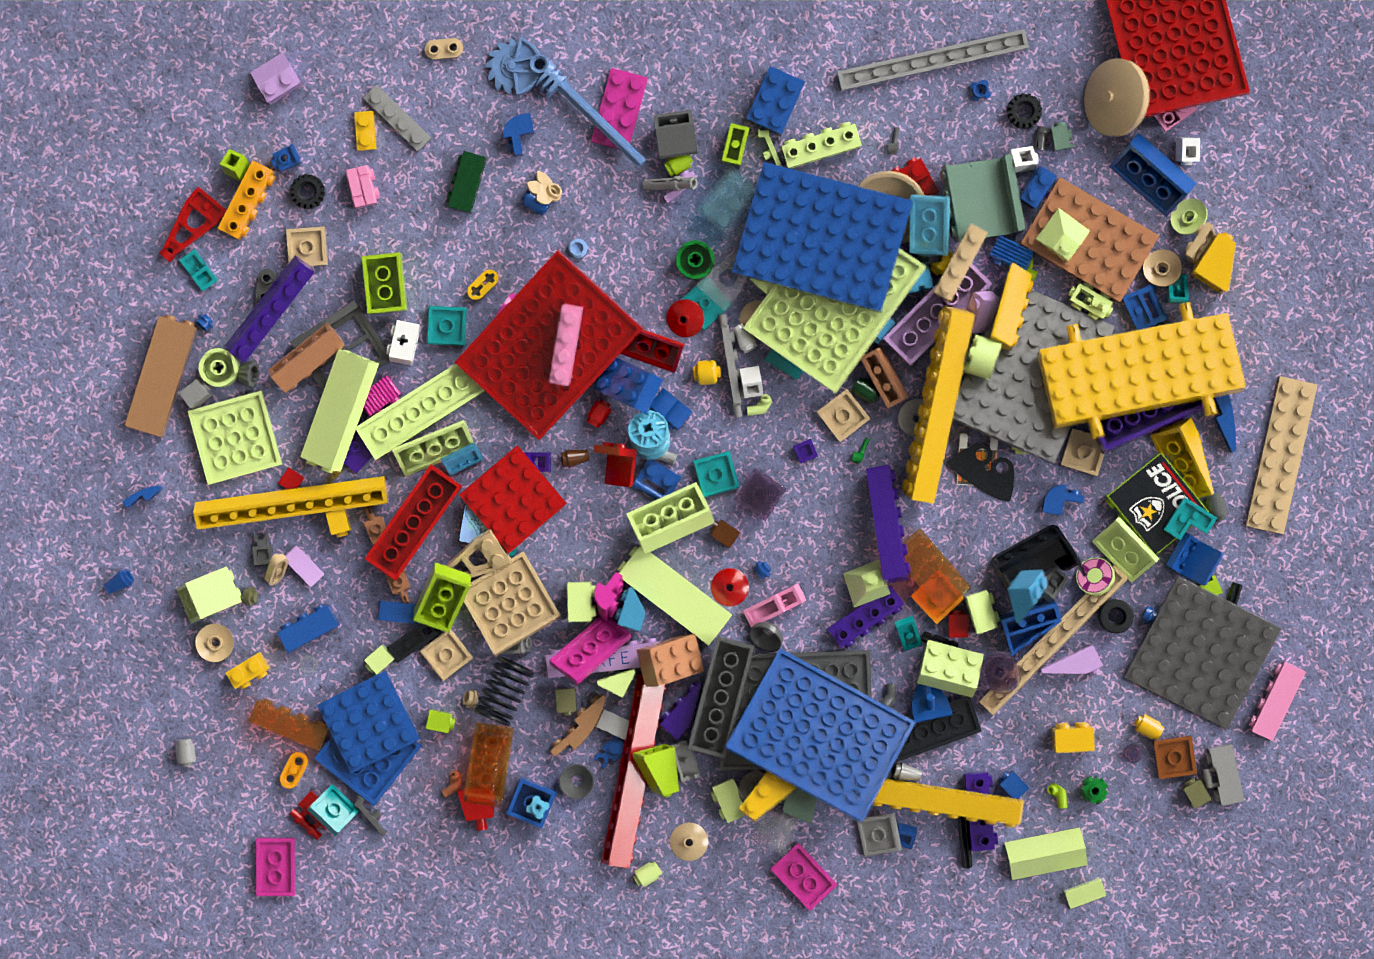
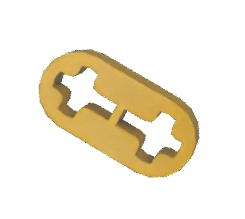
M490 269L484 271L468 287L469 297L473 300L482 299L498 283V274ZM486 274L495 275L493 277V279L495 280L493 283L488 282L486 285L483 284V282L487 279ZM482 285L483 288L479 291L481 295L472 296V288H478Z

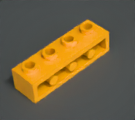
M252 160L217 229L239 240L247 236L250 229L247 226L250 220H255L258 214L256 209L259 203L263 204L266 199L267 193L265 191L267 187H271L276 179L273 170Z

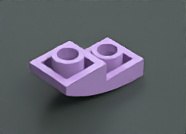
M687 170L678 176L682 178L695 177L694 171L689 173ZM682 189V191L667 190L665 192L667 195L664 196L666 203L669 204L686 189Z
M297 545L285 555L289 560L288 565L308 586L312 587L324 575Z

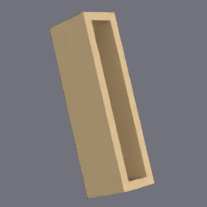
M973 224L969 225L936 285L933 294L948 302L952 300L988 232Z

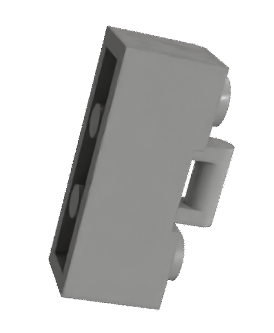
M1232 744L1207 748L1208 753H1205L1207 764H1211V767L1202 770L1206 788L1216 787V790L1213 791L1215 802H1219L1221 806L1243 802L1244 796ZM1215 771L1217 782L1213 783L1211 772Z

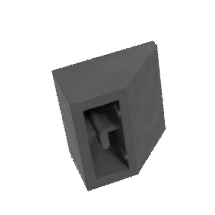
M691 110L653 115L660 159L698 153Z

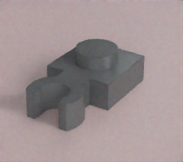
M264 532L265 537L263 540H259L257 533L254 534V540L258 543V546L252 547L255 567L269 565L270 559L273 556V546L267 545L270 539L267 532Z

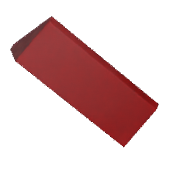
M642 329L620 354L675 373L685 344Z

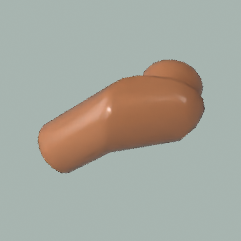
M453 770L449 773V785L441 790L446 798L461 788L462 776L458 771Z

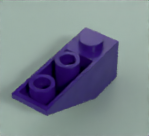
M700 681L698 684L693 682L687 689L689 694L685 698L680 696L674 703L676 708L671 712L667 710L660 718L663 720L660 725L676 740L691 725L702 685Z

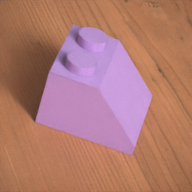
M283 52L250 72L264 98L270 105L303 85Z

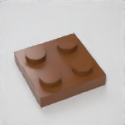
M1191 735L1153 741L1158 779L1197 774Z

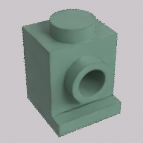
M1065 122L1055 123L1054 127L1050 128L1053 152L1073 149L1074 143L1070 144L1069 142L1072 141L1071 129H1067Z

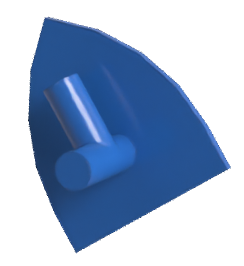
M922 684L918 685L912 700L913 718L916 723L953 715L949 701L940 689Z

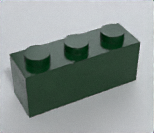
M463 151V155L459 154L456 164L459 166L457 173L453 174L451 184H454L453 190L448 192L446 202L449 203V208L472 213L486 164V157Z

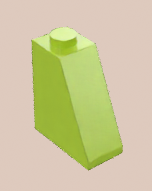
M661 744L633 753V758L653 793L659 794L661 797H670L672 793L679 791L675 747Z

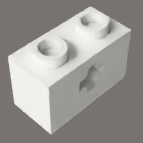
M397 320L396 326H392L390 336L393 337L392 344L388 343L386 351L390 362L412 366L420 333L419 324ZM402 340H406V343H404L403 346H401L400 343L402 342Z

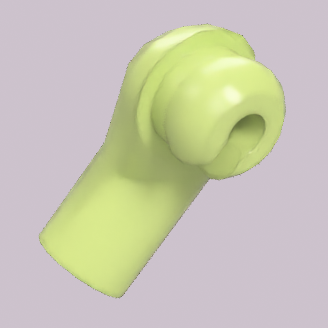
M763 394L757 405L747 406L748 416L765 414L772 403L770 396Z

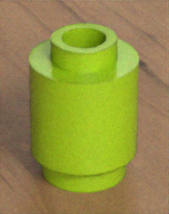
M690 155L670 157L663 164L670 176H677L691 168L690 163L693 160Z

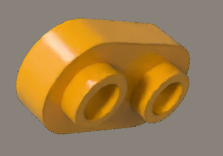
M295 752L289 757L280 775V782L283 787L290 789L298 785L308 765V757L305 753ZM296 758L302 759L301 765L296 764ZM288 775H292L294 777V780L292 782H289L287 780Z

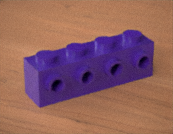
M891 585L888 586L889 595L860 605L827 628L840 648L843 646L848 648L855 643L854 639L857 636L864 637L871 632L870 627L875 624L878 627L887 620L885 617L890 613L894 616L902 610L901 606L904 603Z
M987 771L964 773L966 791L990 795V787H993L992 775L988 776ZM982 819L968 821L971 851L994 850L995 845L998 844L997 833L993 831V825L996 824H987Z

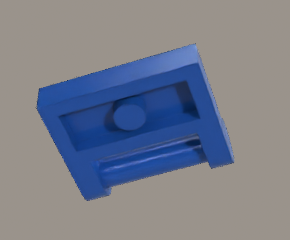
M1153 284L1122 298L1136 331L1147 329L1169 318L1162 309ZM1145 293L1148 294L1158 316L1153 319L1142 296Z
M647 460L632 488L635 490L639 489L658 500L673 493L682 477L654 460ZM645 477L667 490L665 495L642 483L643 478Z

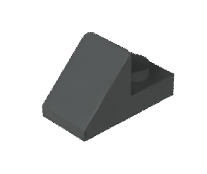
M1056 566L1045 576L1047 588L1041 594L1049 603L1054 600L1069 579Z

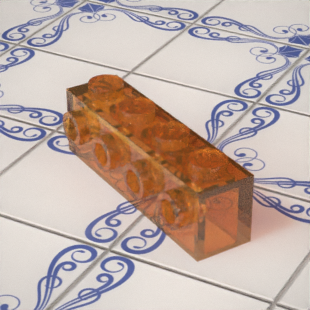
M264 697L262 700L258 699L248 720L249 722L317 751L322 749L329 732L326 723L316 720V722L308 720L309 716L300 712L298 715L291 712V708L284 705L280 707L273 705L274 701Z

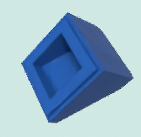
M899 823L898 832L901 847L913 848L918 827Z

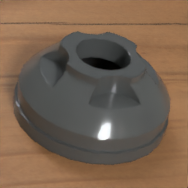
M759 622L754 624L749 631V638L752 643L764 651L775 652L782 646V633L774 623Z
M572 764L562 771L559 785L562 792L569 798L581 799L592 791L594 777L588 767L581 764ZM580 775L583 778L582 785L574 786L571 782L572 777Z

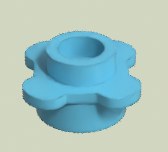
M534 796L532 803L527 806L526 810L528 813H533L537 819H541L545 810L549 809V803L541 800L539 796Z

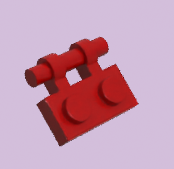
M311 790L298 804L303 811L299 813L293 809L289 815L294 818L293 821L297 825L300 824L307 830L306 833L309 836L312 835L318 840L322 835L317 830L318 827L321 826L325 830L327 828L307 810L319 798ZM307 814L316 821L313 825L304 818Z

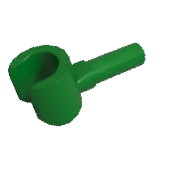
M865 438L860 452H853L852 462H862L870 439Z

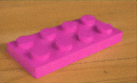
M611 68L599 114L631 143L648 78ZM595 126L591 142L618 149Z
M600 616L549 660L550 665L578 685L630 640L631 633L609 618L605 621Z

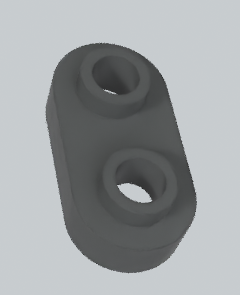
M263 269L258 274L255 297L257 303L277 279L276 273L271 269ZM269 275L270 281L265 282L264 276Z

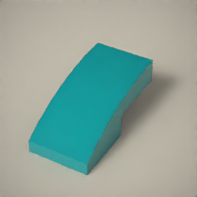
M195 248L179 259L202 291L218 281Z

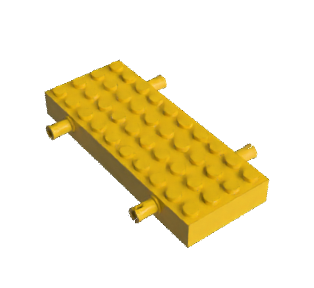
M1186 302V305L1185 303L1178 305L1182 322L1086 341L1081 340L1078 324H1074L1073 327L1072 325L1067 326L1069 344L1040 349L1037 354L1054 429L1087 422L1090 426L1092 439H1096V437L1101 438L1104 436L1100 422L1102 419L1202 400L1205 417H1208L1210 414L1211 416L1216 415L1214 397L1239 393L1246 387L1228 313L1195 319L1193 318L1191 303Z

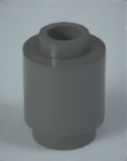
M1220 492L1205 497L1207 510L1217 517L1215 522L1226 519L1225 515L1229 513L1224 497H1221Z

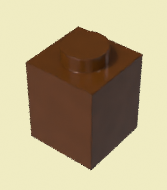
M722 519L720 522L715 521L710 529L713 532L711 536L728 548L732 546L741 533Z

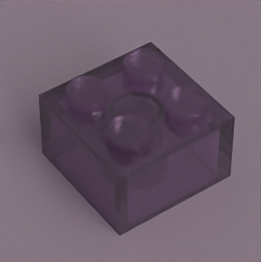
M754 468L734 500L766 521L787 488L757 468Z

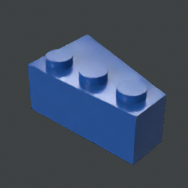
M1055 600L1051 603L1045 601L1035 604L1020 623H1016L1013 611L999 615L1008 650L1012 656L1024 646L1032 643L1034 639L1062 622Z

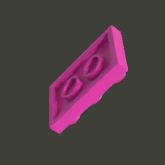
M256 838V896H295V838Z
M799 842L770 868L809 911L838 885Z

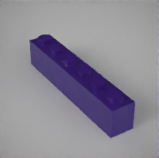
M296 255L292 258L225 346L229 353L242 362H246L315 273L309 264Z
M889 464L867 468L866 472L883 580L886 584L909 580L908 574H911L909 562H906L905 555H908L907 545L903 544L902 537L905 536L904 526L900 525L899 518H902L901 507H897L896 502L899 499L898 489L894 488L893 481H896L895 470H891Z

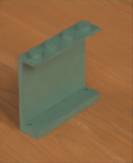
M1012 154L991 160L950 166L945 164L941 167L940 179L944 181L945 186L943 196L950 197L949 219L952 225L950 227V235L954 238L955 243L962 240L970 224L988 232L986 238L1021 233L1026 230Z

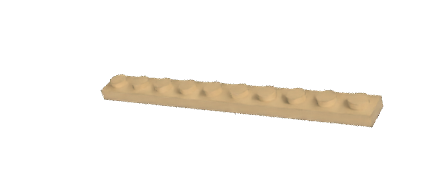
M1115 565L1112 567L1115 572V580L1108 592L1097 596L1086 593L1061 618L1062 622L1050 629L979 701L993 716L1128 580Z

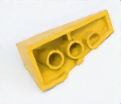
M1191 417L1150 434L1157 451L1169 457L1173 462L1171 465L1184 475L1182 479L1198 498L1214 494L1200 436Z

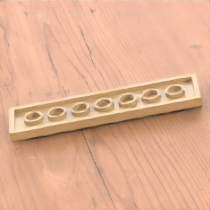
M1279 376L1245 526L1284 534L1317 384Z

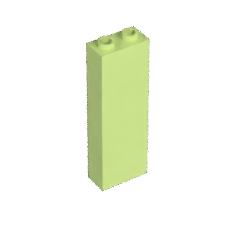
M338 349L300 456L307 460V464L316 467L320 465L322 466L321 470L328 473H333V471L341 472L379 363L351 351Z
M635 546L629 553L631 556L627 563L623 561L617 569L620 572L619 574L623 576V580L707 645H710L732 614L653 553L644 554L641 546L639 548Z

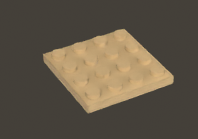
M524 551L511 558V562L495 571L486 573L471 582L470 589L464 599V603L495 656H498L562 617Z

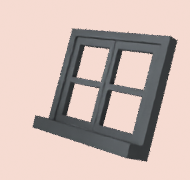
M355 300L290 341L293 348H296L327 322L335 330L355 317L366 335L346 348L343 346L342 350L349 351L369 338L379 354V357L373 360L379 363L377 369L390 362L389 355H386L387 349ZM336 354L329 358L323 366H318L312 372V376L322 391H324L327 379L320 369L335 360Z

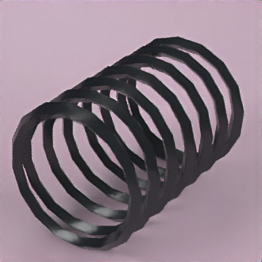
M498 656L497 660L502 663L496 662L493 665L500 672H489L495 680H486V684L491 688H482V692L488 697L479 696L478 700L483 705H474L473 709L478 714L492 721L510 726L511 723L498 715L510 720L514 719L513 716L504 713L485 701L501 705L515 712L518 711L517 708L496 698L489 692L521 703L520 699L493 684L524 695L525 691L511 685L498 676L508 678L525 686H529V683L501 667L530 678L533 677L534 672L512 660Z

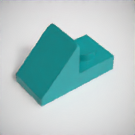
M913 615L895 622L904 651L922 645Z

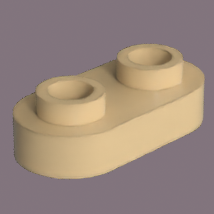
M456 38L432 40L425 46V53L432 60L457 58L463 52V44ZM453 44L457 46L455 51L450 50V46ZM433 46L438 47L436 53L431 52Z
M275 554L270 559L264 579L271 586L277 584L284 577L289 563L284 554Z

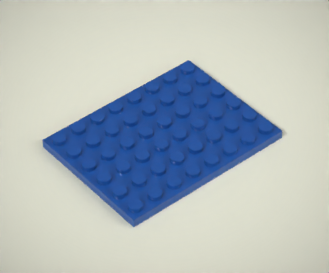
M763 162L732 273L882 313L913 201Z
M780 648L725 749L862 823L916 722Z

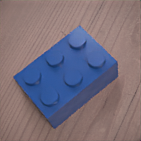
M770 66L746 121L782 136L805 81Z
M616 357L599 376L593 389L647 414L663 379Z

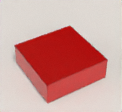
M288 467L278 484L286 489L298 488L305 477Z

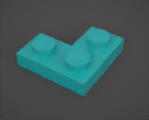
M1183 497L1163 530L1181 540L1190 524L1208 534L1217 517L1186 497Z

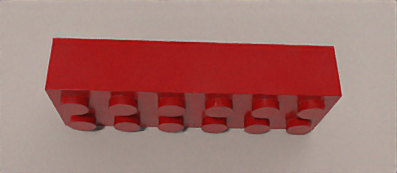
M430 464L363 560L393 581H396L462 485Z

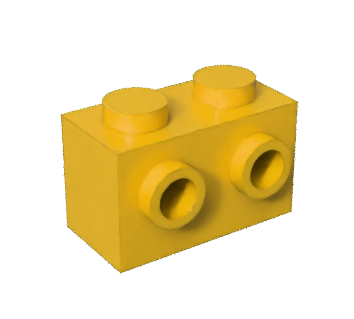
M259 652L227 671L226 675L235 689L240 687L243 690L251 685L250 681L257 678L259 680L268 675L266 671L271 668L262 653Z

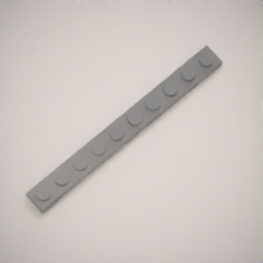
M1025 29L842 70L838 71L837 74L841 91L1025 50L1029 48Z

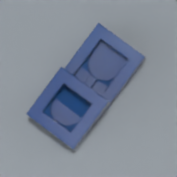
M158 485L142 489L126 498L122 503L127 508H130L142 497L146 501H150L164 488Z
M379 601L377 620L418 624L417 621L413 620V609L416 604Z

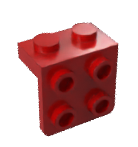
M610 442L594 445L593 452L607 454L605 484L632 487L637 449L626 448L627 444L615 443V447H613L614 443Z

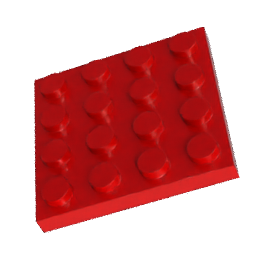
M518 445L459 494L461 499L488 530H492L496 539L508 553L514 550L567 504Z

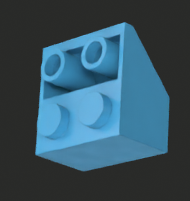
M629 587V590H624L621 601H624L623 608L619 607L615 619L619 620L618 625L640 631L646 610L635 589Z

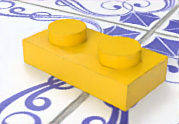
M374 111L354 112L357 151L377 150Z

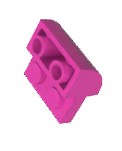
M618 572L613 575L606 586L598 582L595 589L596 609L605 621L610 617L613 618L618 612V598L624 591L622 589L624 585L623 576Z

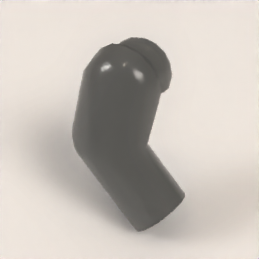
M895 683L886 684L887 695L883 700L878 701L889 708L892 707L897 699Z

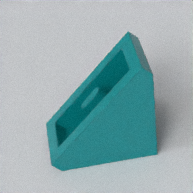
M1181 274L1175 283L1167 286L1166 303L1186 304V302H1189L1186 274Z

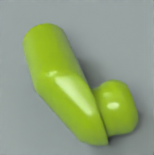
M1051 783L1047 787V792L1057 798L1058 809L1068 808L1066 790L1056 783Z

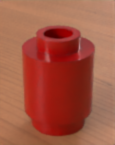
M600 399V401L595 400L586 415L588 416L586 421L599 428L605 423L612 411L609 408L611 404L603 399Z

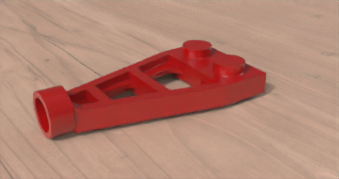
M197 187L185 201L159 254L171 263L177 254L217 226L227 210L200 187ZM193 210L199 211L206 218L205 223L196 229L191 228L187 224V219ZM181 227H185L191 232V236L183 243H179L175 239ZM168 248L173 250L172 254L167 250Z

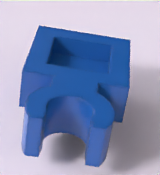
M613 736L601 747L605 752L597 754L594 760L596 761L600 757L605 760L601 768L607 766L610 758L615 762L622 755L624 743L619 737Z

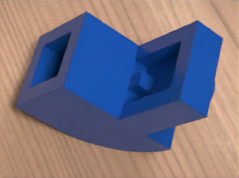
M530 113L512 117L504 127L503 137L504 139L512 138V141L509 142L511 153L514 152L516 157L523 155L520 136L534 134Z
M1067 485L1054 486L1045 494L1041 512L1062 515L1064 500L1083 503L1084 496L1080 495V491L1069 489V493H1066Z

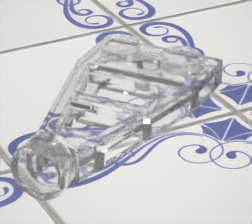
M737 252L715 266L707 276L696 284L699 289L724 311L737 298L748 278L737 274V280L731 288L726 287L718 278L719 274L726 269H733Z

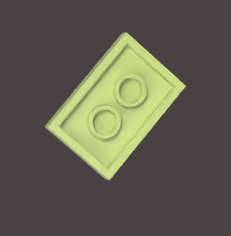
M1119 517L1092 540L1096 547L1131 583L1159 560Z

